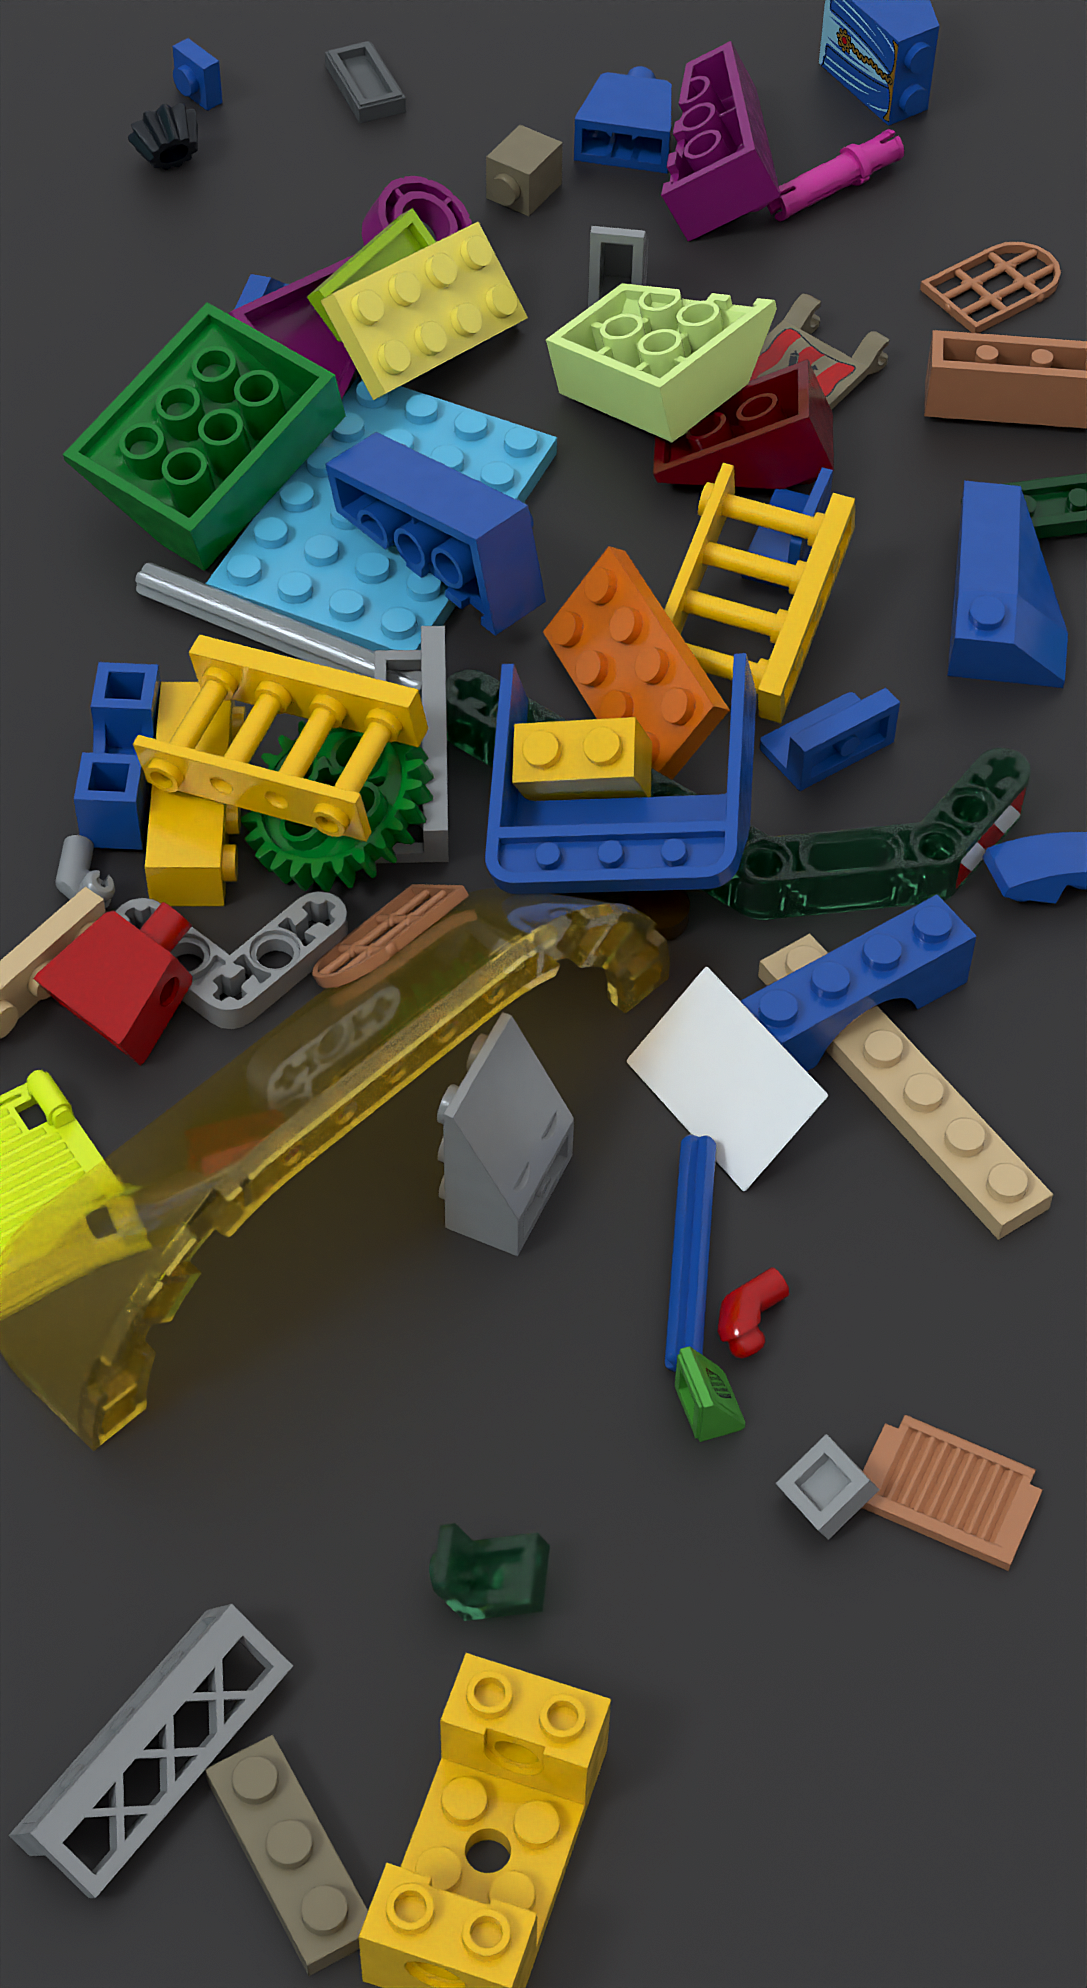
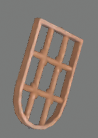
M1004 242L985 249L921 281L920 290L971 333H980L1048 298L1057 289L1061 271L1059 262L1050 252L1043 248L1025 242ZM1007 253H1021V255L1007 262L999 257ZM1033 257L1047 265L1026 277L1015 270L1017 265ZM988 260L995 264L993 269L975 278H971L965 273ZM1003 272L1014 279L1011 285L993 294L982 287L984 282ZM1053 273V281L1040 290L1034 285L1035 281ZM956 276L962 281L961 285L943 294L935 288ZM1023 287L1031 293V295L1008 307L1001 302L1003 297ZM970 289L981 296L979 301L963 309H960L950 301V299ZM990 304L998 310V312L978 322L968 316Z
M412 884L324 954L313 967L312 975L319 986L332 988L350 983L372 972L466 899L469 894L463 885Z

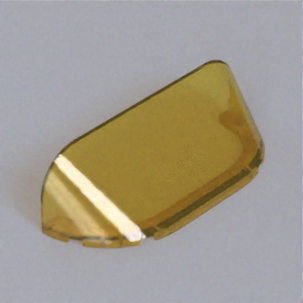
M500 888L481 889L468 892L469 896L372 972L350 983L324 989L38 1209L16 1230L0 1255V1352L10 1368L73 1432L95 1451L147 1408V1386L156 1352L145 1341L151 1324L172 1321L184 1298L202 1273L190 1262V1259L214 1229L225 1237H231L246 1219L274 1192L512 1001L540 983L555 977L560 967V964L556 962L557 960L569 958L580 968L594 966L604 968L608 982L607 999L626 1014L669 979L670 957L668 943L662 935L653 929L656 923L633 906L557 893L510 894Z

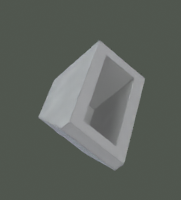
M600 226L591 227L588 308L622 283L646 286L649 245L646 231Z

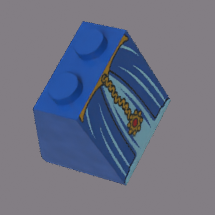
M825 0L819 64L888 126L928 110L939 32V23L931 1Z

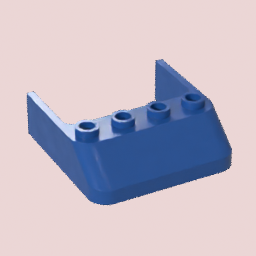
M734 654L727 793L719 795L531 801L524 798L512 783L514 724L527 723L529 700L515 665L502 664L485 863L494 883L501 890L510 894L712 889L730 881L739 868L749 835L751 820L757 691L747 654Z

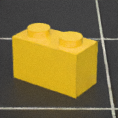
M636 717L514 724L512 783L524 798L531 801L651 797L652 741Z

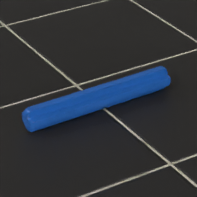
M693 1134L687 1135L681 1140L665 1350V1366L674 1373L676 1372L677 1355L681 1348L690 1346L703 1355L716 1143L707 1135L701 1137Z

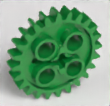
M303 720L298 722L299 735L306 725ZM341 727L332 728L304 779L335 786L364 733ZM280 735L278 741L283 750L279 755L271 753L262 754L261 758L269 767L268 769L277 772L280 770L297 738L293 741L286 736ZM395 741L386 744L360 791L372 831L367 842L343 835L341 837L328 836L314 827L254 811L241 817V823L250 832L245 837V840L256 852L255 856L269 872L273 871L284 884L293 879L303 891H307L315 880L324 892H329L335 878L338 876L348 888L354 886L356 871L362 868L371 878L377 876L376 860L382 857L391 863H395L397 857L392 847L397 842L410 845L414 843L415 840L406 830L409 824L426 823L427 818L417 805L433 801V795L425 786L426 783L434 779L433 773L425 764L429 757L420 745L415 747Z

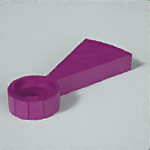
M405 176L404 178L391 181L384 188L362 222L361 235L365 246L398 216L412 208L420 220L431 228L437 241L472 225V221L469 219V214L464 204L445 186L424 177ZM354 255L229 312V315L335 374L341 399L353 377L356 367L343 342L337 341L307 296Z

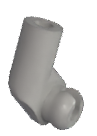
M81 835L68 836L63 842L55 883L57 889L70 900L84 887H87L102 897L105 908L108 907L115 893L114 880L108 875L103 881L99 878V870L89 871L94 845L90 839Z

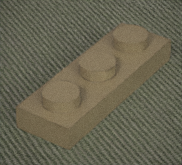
M271 1735L206 1768L207 1782L308 1976L359 1950V1934L368 1910L274 1736Z

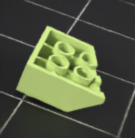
M622 283L546 339L559 393L665 440L674 442L748 385L777 308L775 300L757 298L753 303V307L733 305L730 295L712 293L707 300L698 301L682 299L679 289Z

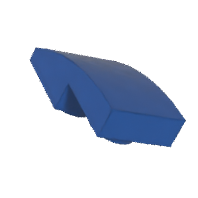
M1087 832L1046 833L1023 837L988 847L982 856L1003 897L1015 901L1025 902L1031 900L1056 904L1066 885L1087 890Z

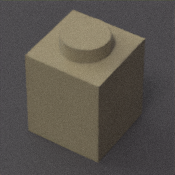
M519 125L486 156V198L530 216L562 184L563 142Z

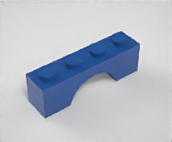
M935 895L742 999L741 1003L791 1056L808 1071L817 1066L825 1050L835 1037L854 1019L870 1008L891 999L906 998L917 1009H920L967 983L977 936L938 895Z

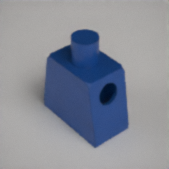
M641 66L632 68L627 75L610 72L601 74L575 117L574 161L668 174L667 161L670 154L672 84L667 80L656 79L650 69Z

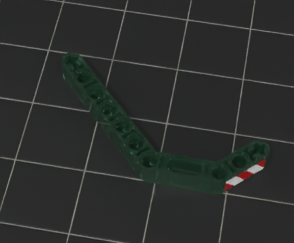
M466 669L455 672L446 680L447 740L493 768L500 681L478 670ZM528 698L527 723L568 721ZM1009 748L987 750L979 756L921 822L773 837L750 825L742 859L734 877L720 887L700 890L741 914L760 920L918 905L935 895H938L943 901L947 900L955 894L983 862L982 856L986 849L997 845L1018 822L1023 812L1029 784L1030 764L1023 755ZM651 768V797L698 795Z

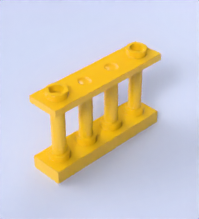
M723 463L715 484L707 482L701 493L698 505V515L701 516V519L664 611L680 635L688 615L693 614L770 636V643L775 644L770 659L761 658L758 663L749 660L748 662L757 691L756 694H758L759 717L781 723L855 529V498L833 493L825 514L816 512L814 517L736 496L734 466ZM728 517L808 539L807 545L811 546L812 549L807 562L798 560L796 565L718 544L717 541ZM710 565L788 587L789 594L794 595L788 611L779 609L776 614L698 592L707 566ZM686 643L705 673L733 680L734 656Z
M199 634L188 653L201 691L172 739L168 743L138 735L133 742V747L147 783H151L158 789L166 792L180 791L314 827L328 836L341 837L343 835L367 842L372 831L360 791L387 743L395 741L419 747L428 731V725L419 690ZM232 699L254 705L224 757L194 750L223 700ZM287 713L308 719L278 772L249 764L277 714ZM341 727L364 733L335 786L304 779L332 728Z

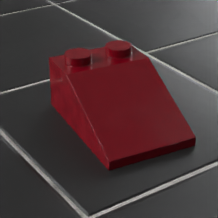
M804 360L749 381L748 385L674 442L655 435L653 475L657 483L705 485L707 482L715 484L723 463L734 466L735 487L784 489L798 483L810 484L817 480L822 467L834 471L832 410L809 360Z

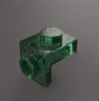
M456 1523L441 1525L437 1552L432 1555L429 1567L433 1590L464 1621L543 1612L550 1545L538 1532L473 1541Z

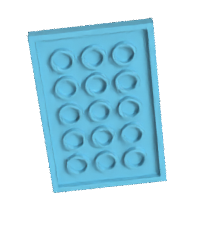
M359 374L342 398L346 417L256 514L206 584L372 651L421 650V626H443L456 606L445 597V589L448 586L431 573L422 578L406 566L405 560L401 557L394 544L385 550L340 515L335 508L325 463L373 433L378 432L524 503L556 456L557 437L402 386L373 400Z

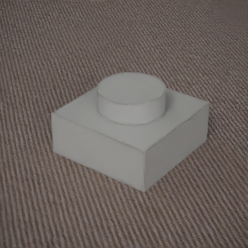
M827 1434L776 1482V1485L828 1540L880 1490Z

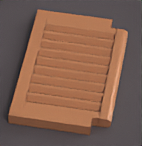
M904 1415L899 1428L885 1423L863 1469V1472L880 1490L862 1509L1009 1571L1043 1490L1031 1485L1036 1469L908 1415Z

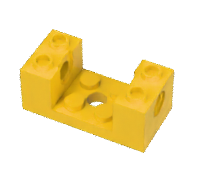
M465 1654L440 1720L441 1760L401 1867L386 1863L359 1934L363 1982L381 1988H526L607 1751L611 1707L610 1698L472 1654ZM492 1840L502 1844L507 1849L510 1859L499 1871L483 1873L475 1870L466 1859L467 1852L474 1844L480 1841Z

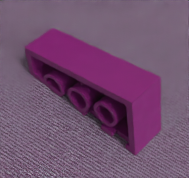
M729 41L686 63L678 103L683 113L680 120L675 121L673 135L677 141L676 151L668 156L667 169L671 177L669 182L663 183L661 196L688 242L748 212L760 211L771 201L781 197L757 89L733 43Z

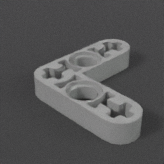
M328 892L308 893L297 899L231 955L191 927L170 952L175 957L183 954H194L203 960V963L197 969L189 971L193 976L192 984L182 1001L210 1023L220 1028L235 1029L251 1023L311 973L317 961L347 936L348 921L345 904L339 897ZM147 898L132 899L122 904L116 910V913L140 929L161 903ZM327 919L330 920L331 923L328 926L323 924V922H325ZM313 920L314 922H316L313 926L309 928V921ZM303 939H305V946L301 942ZM270 951H284L293 958L289 964L277 969L267 968L258 961L262 955ZM245 973L250 977L248 980H246ZM242 992V999L236 1000L233 998ZM224 993L229 996L220 1001L219 995Z

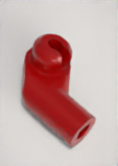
M773 1267L727 1294L721 1303L717 1332L722 1342H728L731 1354L737 1358L749 1357L764 1347L766 1337L757 1326L761 1321V1313L789 1296V1287L785 1279Z

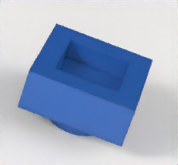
M189 38L173 45V80L180 93L191 98L207 111L223 103L219 60Z

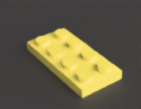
M479 222L437 241L321 300L373 400L528 318Z

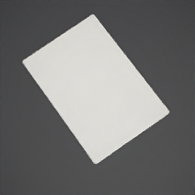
M705 967L627 1059L629 1066L691 1134L698 1137L707 1135L715 1141V1161L742 1191H746L828 1097L825 1090L708 967Z

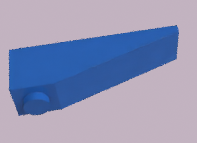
M964 480L947 676L1063 688L1066 673L1068 631L1021 486Z

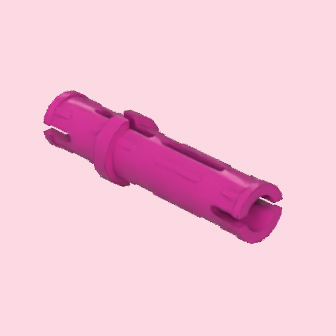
M888 129L860 145L852 143L839 151L841 154L836 156V158L780 185L781 197L767 205L771 215L776 213L775 219L783 221L796 212L811 206L851 184L859 186L869 181V175L903 158L904 146L901 138L898 135L887 142L888 139L895 135V131Z

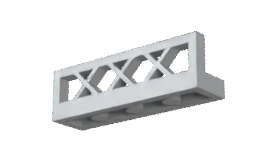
M421 626V650H374L375 679L387 681V670H421L422 681L414 688L419 690L420 698L422 699L428 731L420 746L429 757L425 764L434 775V779L425 784L433 795V801L423 804L422 813L427 818L426 823L417 824L423 829L424 842L413 843L412 845L396 843L392 847L397 857L395 863L449 862L445 626ZM382 857L375 861V863H391Z
M233 1604L206 1610L8 1836L29 1856H46L88 1898H96L293 1665ZM239 1641L265 1667V1670L247 1691H223L222 1659ZM208 1676V1692L193 1693ZM238 1700L224 1716V1701ZM208 1701L209 1735L199 1747L174 1748L173 1715L184 1702ZM159 1732V1749L144 1750ZM175 1757H189L175 1774ZM159 1758L160 1792L147 1806L124 1807L123 1773L135 1759ZM109 1790V1808H93ZM140 1815L125 1832L124 1816ZM109 1816L110 1851L91 1871L63 1842L84 1818Z

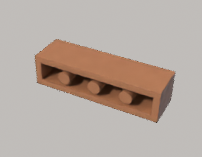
M933 330L925 379L924 416L1087 429V341Z

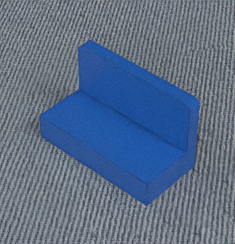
M821 468L810 495L787 489H775L769 505L813 517L816 512L825 514L830 502L833 470ZM758 526L747 552L796 565L798 560L807 562L812 547L807 545L808 539ZM745 575L741 576V578L789 590V588L785 586H781L778 584H774L771 582L763 581Z
M887 688L862 700L855 693L848 692L762 736L759 748L799 791H802L893 743L900 701Z

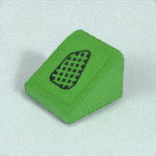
M692 1347L681 1348L677 1355L674 1386L695 1438L702 1442L741 1431L745 1428L744 1417L724 1371Z

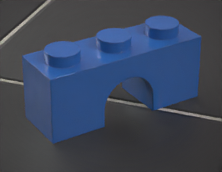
M98 662L90 706L93 720V753L82 752L74 794L79 834L90 839L94 848L143 850L152 784L147 783L133 747V742L138 735L156 739L161 684L159 665Z

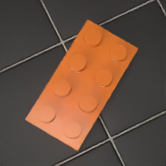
M608 546L544 629L543 633L596 719L636 717L652 741L651 795L660 796L730 709L626 551Z

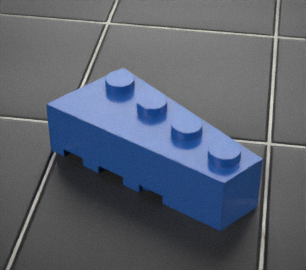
M378 432L373 433L325 463L336 511L385 550L394 544L401 557L405 560L406 566L422 578L431 573L448 586L445 589V597L460 609L471 604L483 613L481 625L495 636L546 602L532 529L534 522L528 505Z

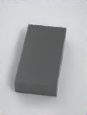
M371 41L325 52V66L359 123L406 112V98Z

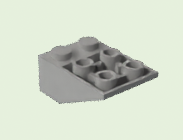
M502 1012L489 1036L481 1033L476 1038L467 1061L468 1072L460 1086L451 1084L441 1100L437 1113V1122L443 1124L444 1136L438 1151V1161L444 1163V1175L439 1187V1198L445 1200V1228L518 1256L573 1155L574 1117L512 1015Z

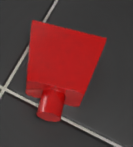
M165 902L159 905L140 929L115 911L105 912L44 966L33 979L55 1001L141 1066L148 1058L192 984L193 976L170 953L190 930L192 925Z

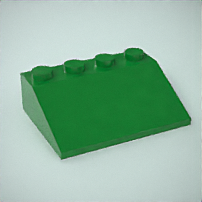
M206 302L63 453L65 462L162 546L205 571L346 415L335 374Z

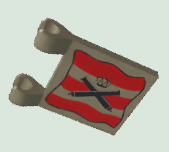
M802 294L796 299L784 320L766 336L750 381L808 359L832 410L867 375L877 373L887 365L888 355L883 350L889 345V339L878 332L871 331L864 337L852 358L810 335L820 325V317L814 313L820 308L821 301L809 294Z

